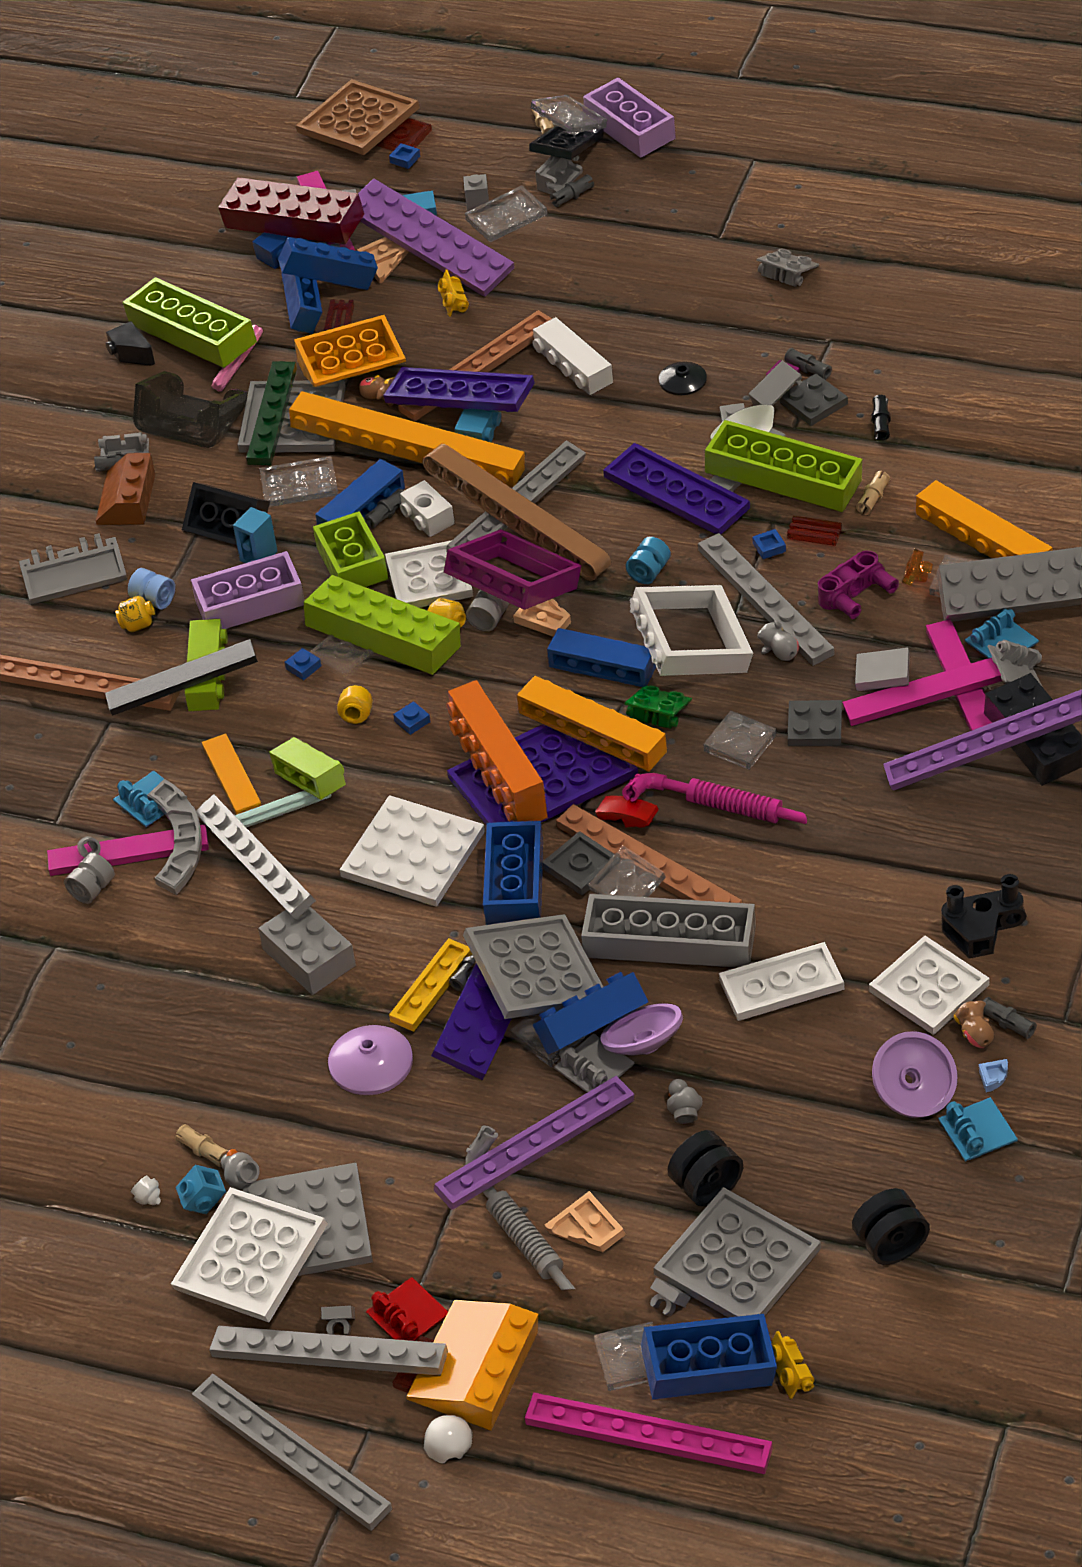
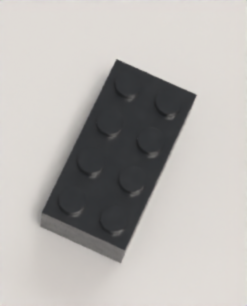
M1029 673L985 694L984 714L993 723L1053 699L1036 678ZM1073 724L1011 746L1041 786L1082 768V735Z

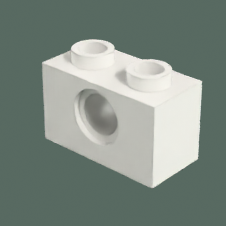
M425 480L400 493L402 503L400 504V509L403 515L414 521L416 527L420 531L423 530L429 537L455 524L452 505Z

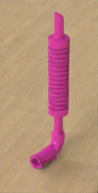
M658 773L636 774L635 778L630 780L629 784L622 790L624 798L626 800L631 798V801H635L646 789L661 791L668 789L686 794L688 802L722 809L739 815L742 814L743 816L747 815L748 817L762 819L763 821L767 820L775 824L779 821V818L802 824L807 823V817L803 812L783 808L782 800L772 799L771 797L755 793L752 794L751 792L692 778L688 784L668 779L666 775Z

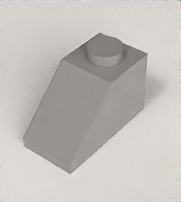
M486 174L464 176L467 212L490 210Z

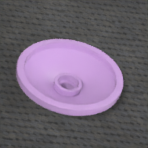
M653 1004L635 1009L611 1022L601 1034V1043L606 1050L615 1054L640 1055L653 1053L677 1032L682 1023L683 1015L680 1008L673 1004Z
M381 1025L362 1026L345 1033L335 1042L328 1057L329 1071L335 1083L342 1089L359 1095H375L393 1089L407 1077L413 1063L412 1049L404 1035L395 1029Z
M903 1032L893 1036L880 1047L873 1061L872 1078L879 1097L890 1109L906 1117L923 1118L939 1112L950 1102L957 1086V1069L948 1049L936 1038L921 1032ZM905 1075L912 1077V1083H908L905 1080Z

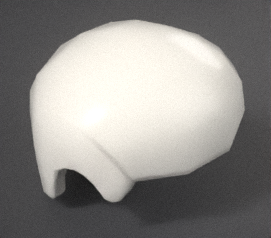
M455 1415L440 1416L430 1423L425 1432L424 1449L430 1458L439 1463H445L448 1459L454 1457L461 1459L463 1454L471 1447L473 1432L468 1423L461 1417H456Z

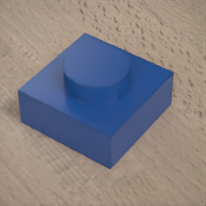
M401 143L389 155V161L391 164L409 169L420 157V149Z
M776 529L752 537L753 545L762 559L786 552V544Z
M301 648L284 662L286 670L303 681L322 666L320 658L304 648Z
M414 701L393 714L394 722L410 735L431 722L430 715Z

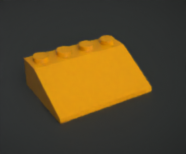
M385 315L294 339L299 366L304 376L314 387L406 362V358Z
M454 1300L433 1342L446 1343L448 1348L441 1376L417 1374L406 1399L447 1415L461 1417L466 1422L491 1431L537 1336L538 1314L512 1304Z

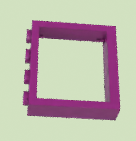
M500 529L448 549L443 573L526 610L577 589L581 565ZM502 537H506L507 542H502ZM499 556L543 578L529 582L485 561Z

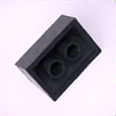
M193 482L182 530L237 545L233 525L250 507L268 513L270 501L208 484Z

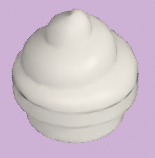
M146 1175L131 1190L137 1203L156 1205L161 1202L159 1197L160 1189L158 1188L159 1183L155 1178L150 1179Z

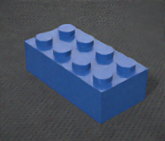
M541 821L487 823L483 894L486 925L541 918L544 843Z
M764 1314L644 1327L641 1351L652 1400L773 1385L777 1364Z

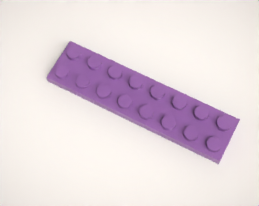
M376 179L371 180L358 193L365 213L360 221L361 223L442 272H445V269L448 270L451 277L459 278L462 284L484 297L514 269L513 261Z

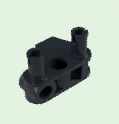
M1013 874L1004 875L1001 878V890L964 897V891L961 886L952 885L947 888V902L941 908L942 932L969 959L994 954L998 931L1017 927L1026 920L1027 915L1023 906V896L1018 891V877Z

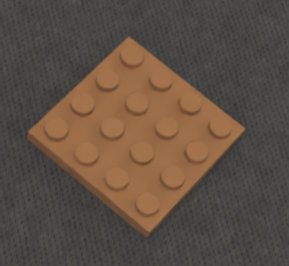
M351 79L296 125V129L299 134L365 155L420 107L417 100Z

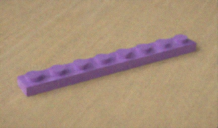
M1082 689L884 763L891 789L902 788L1081 721Z
M615 1076L434 1184V1191L453 1210L633 1102L634 1093Z

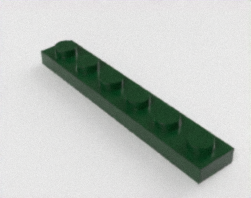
M272 361L246 457L248 465L272 466L297 371L296 362Z

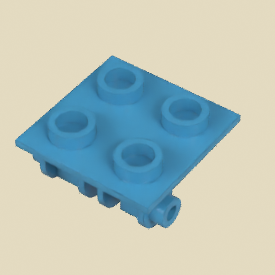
M1009 608L1001 610L997 618L993 616L985 621L981 627L973 629L972 634L965 639V642L987 658H992L987 647L988 645L996 647L999 641L1008 640L1031 648L1039 640L1013 622L1015 613Z
M152 771L134 785L130 781L122 780L117 785L119 795L113 801L147 827L164 815L158 808L157 803L153 800L149 801L147 797L164 778L155 771Z
M991 1097L965 1108L955 1101L950 1102L946 1106V1115L938 1118L964 1161L1018 1141Z

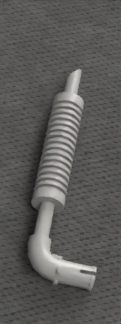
M485 1125L480 1128L474 1142L470 1144V1148L466 1149L465 1165L489 1151L491 1145L498 1137V1133H494L495 1130ZM493 1186L483 1191L484 1195L488 1198L486 1209L543 1279L552 1278L561 1290L575 1289L561 1271L563 1268L561 1258L506 1191L497 1192Z

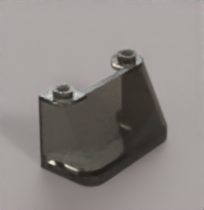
M163 371L135 384L133 422L135 427L144 433L203 448H211L219 444L244 410L247 401V391L232 389L225 393L222 401H208L184 395L182 379L174 373Z

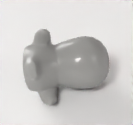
M778 620L767 623L758 632L757 637L764 644L762 654L772 650L777 658L782 661H788L793 659L798 653L799 643L797 639L790 633L783 631L782 625Z

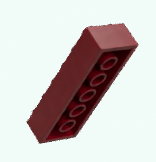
M239 177L218 207L224 226L228 229L257 233L265 232L345 245L365 214L358 193Z

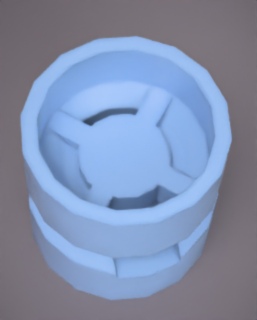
M137 569L129 580L128 595L131 598L141 596L146 602L151 601L155 608H166L174 597L175 582L171 578L156 574L148 569Z

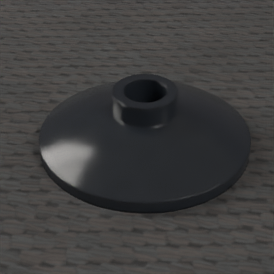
M684 361L670 364L659 375L661 388L673 395L693 394L701 390L707 381L706 371L700 365L693 362Z

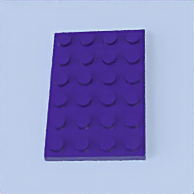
M544 724L515 737L543 781L547 819L566 811L573 804L578 805L638 774V768L635 765ZM471 759L447 770L450 781L486 825L487 823L509 822L504 813V806L502 803L498 804L496 802L491 786L487 787L485 785L481 770L474 768Z

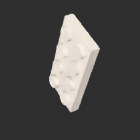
M825 942L719 973V981L738 1021L844 990V981Z

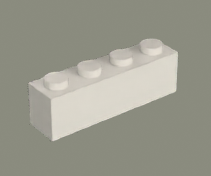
M555 317L533 329V346L538 353L541 352L552 365H556L566 377L571 378L578 388L591 395L613 383L612 365L558 318Z

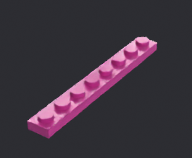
M534 1392L525 1415L526 1425L761 1474L766 1473L773 1449L772 1441Z

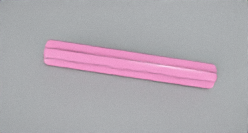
M253 325L255 337L258 342V340L262 336L263 329L258 327L257 325ZM255 344L225 368L222 367L211 385L213 389H216L218 392L223 391Z

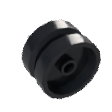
M711 1130L695 1133L686 1139L676 1149L667 1167L668 1176L684 1190L685 1194L697 1206L704 1207L708 1206L723 1187L731 1191L741 1178L744 1169L743 1160Z
M893 1188L884 1190L864 1202L854 1215L852 1229L862 1243L866 1245V1249L878 1264L890 1265L908 1258L923 1245L929 1235L930 1224L922 1213L916 1209V1205L903 1189Z

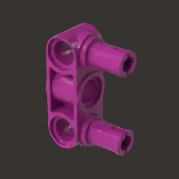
M862 551L846 562L839 564L834 570L818 581V602L824 609H839L851 619H855L861 613V605L851 598L858 596L872 584H877L889 594H892L898 589L899 580L885 571L875 552Z

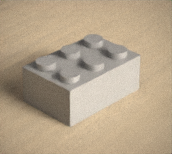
M311 907L297 919L287 910H284L258 928L263 950L312 995L356 966L352 944Z

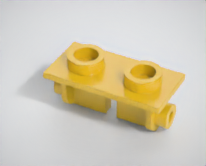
M445 269L443 278H440L438 282V291L441 293L443 306L446 307L448 316L451 317L453 310L465 312L468 309L469 303L466 295L463 294L464 290L461 280L455 276L450 277L448 270Z
M777 1331L771 1341L777 1364L776 1372L789 1398L793 1399L797 1389H802L804 1392L812 1390L815 1379L806 1364H796L803 1361L796 1341L789 1336L782 1338L780 1332Z

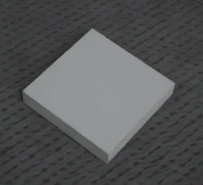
M909 648L857 654L856 690L864 691L909 685Z

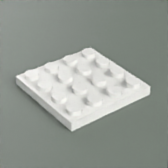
M389 795L340 868V875L346 879L437 907L484 834V824Z
M230 1187L171 1285L175 1290L270 1322L328 1223L323 1217Z

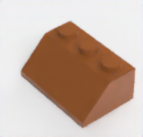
M127 453L107 471L96 517V525L145 524L155 479L151 453Z

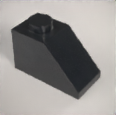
M131 321L106 332L108 339L106 348L109 354L115 355L119 362L149 366L155 364L152 346Z

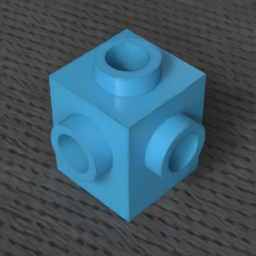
M194 1165L176 1186L183 1209L207 1214L226 1193L218 1170Z

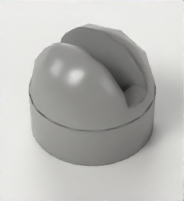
M87 836L78 842V852L84 858L89 854L84 847L86 842L92 849L89 853L99 854L101 847L95 838Z

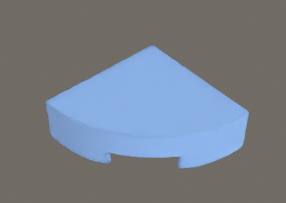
M1007 1059L979 1064V1073L986 1092L997 1089L1006 1080L1008 1074Z

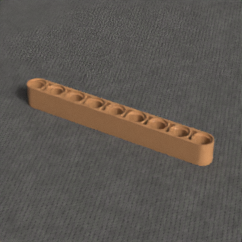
M440 444L423 458V466L432 476L533 544L581 565L580 576L593 581L610 567L611 559L603 549L448 445Z

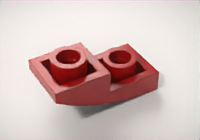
M605 796L595 813L600 820L616 821L622 819L625 827L642 828L649 826L659 809L657 805L641 799L631 801V798L626 800L624 796Z

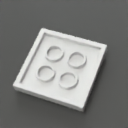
M451 541L385 554L396 599L420 608L430 606L439 598L454 601L473 597L471 585L443 573L447 555L446 548L447 544Z
M924 936L869 984V992L934 1035L953 1018L954 1013L961 1005L972 1001L989 986V977L927 936Z

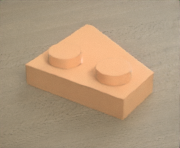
M386 237L357 249L360 252L366 251L374 254L378 267L374 277L379 284L385 281L409 253L408 250Z
M590 1191L545 1224L549 1234L602 1253L626 1235L620 1224Z

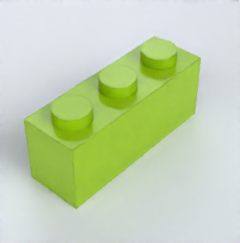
M295 737L269 752L275 774L320 800L346 785L343 775L344 768L338 760L330 758L322 751L314 749L308 743H304Z

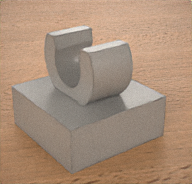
M656 1278L650 1287L659 1293L651 1299L650 1305L658 1309L661 1302L666 1301V1308L663 1310V1314L671 1316L675 1312L676 1304L686 1307L691 1298L670 1283Z
M321 1307L322 1320L329 1321L327 1333L334 1335V1326L337 1323H342L344 1334L349 1335L351 1326L347 1320H355V1307Z

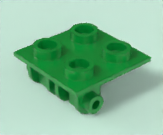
M643 686L625 702V705L628 706L626 715L641 722L645 721V723H650L652 719L653 725L658 724V726L671 729L672 727H677L679 718L675 717V715L690 703L692 698L686 697L683 693L677 691L666 692L659 690L656 686Z

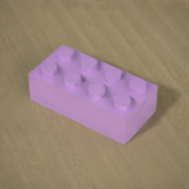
M616 78L583 96L585 118L597 127L603 128L605 133L640 158L676 139L674 116L620 78Z
M287 551L191 579L195 601L202 619H220L222 629L304 605L301 581Z

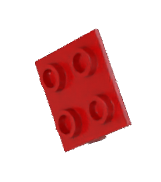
M413 1277L409 1278L388 1295L385 1292H375L371 1297L373 1306L366 1311L392 1339L416 1341L445 1319L448 1313Z

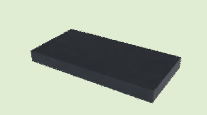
M563 120L531 142L529 151L572 160L603 138L604 129Z

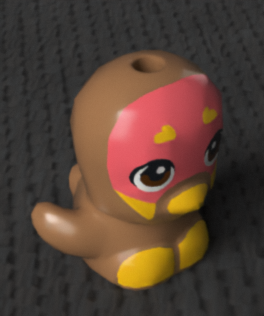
M379 375L365 378L360 383V393L365 399L379 400L382 398L385 400L384 394L395 377L386 380ZM388 403L389 407L394 405L393 403Z
M969 1001L957 1009L953 1015L954 1020L962 1025L963 1037L967 1038L973 1046L978 1048L987 1047L994 1039V1031L988 1023L990 1019L983 1016L986 1003L983 1001Z

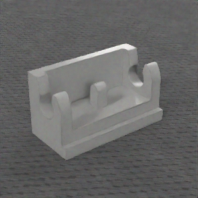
M577 155L572 160L577 161L579 156ZM551 156L535 172L537 190L548 194L561 190L565 187V184L573 182L583 172L582 166L574 164L568 159Z
M782 360L749 393L752 404L754 406H773L794 384L800 385L802 383L801 374Z

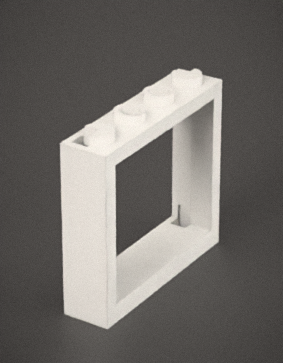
M722 585L635 588L633 598L629 600L631 603L630 612L635 617L637 629L642 633L645 647L649 649L652 663H655L660 676L747 673L753 652ZM708 608L726 649L671 651L653 610Z

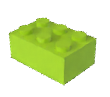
M360 511L313 526L317 550L331 575L363 587L388 580L385 557Z

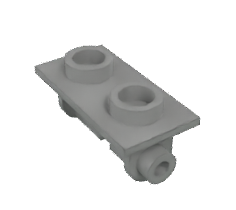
M142 432L124 434L125 440L121 441L120 435L103 436L102 439H98L101 456L115 455L116 452H121L122 454L140 451L149 453V438H147V434H142Z

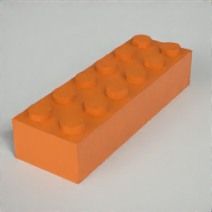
M475 680L449 690V702L446 703V706L452 717V721H449L450 729L454 736H459L464 752L470 753L474 768L481 770L483 781L487 787L491 786L496 802L498 804L502 803L504 806V813L508 821H542L547 819L543 781L478 681Z

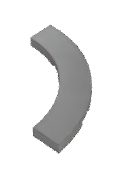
M164 779L147 797L149 801L153 800L157 803L158 808L167 816L172 824L175 844L173 853L163 869L155 877V882L158 886L177 895L191 878L198 864L202 848V832L194 806L191 805L186 795L180 789Z

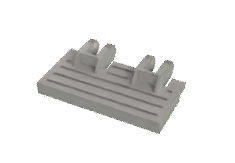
M100 533L94 534L97 549L89 551L85 537L79 538L82 548L81 553H79L77 546L57 551V559L54 557L52 546H46V554L49 561L40 563L37 550H31L34 565L30 564L29 559L19 561L30 605L127 580L116 537L105 539L107 546L103 547Z

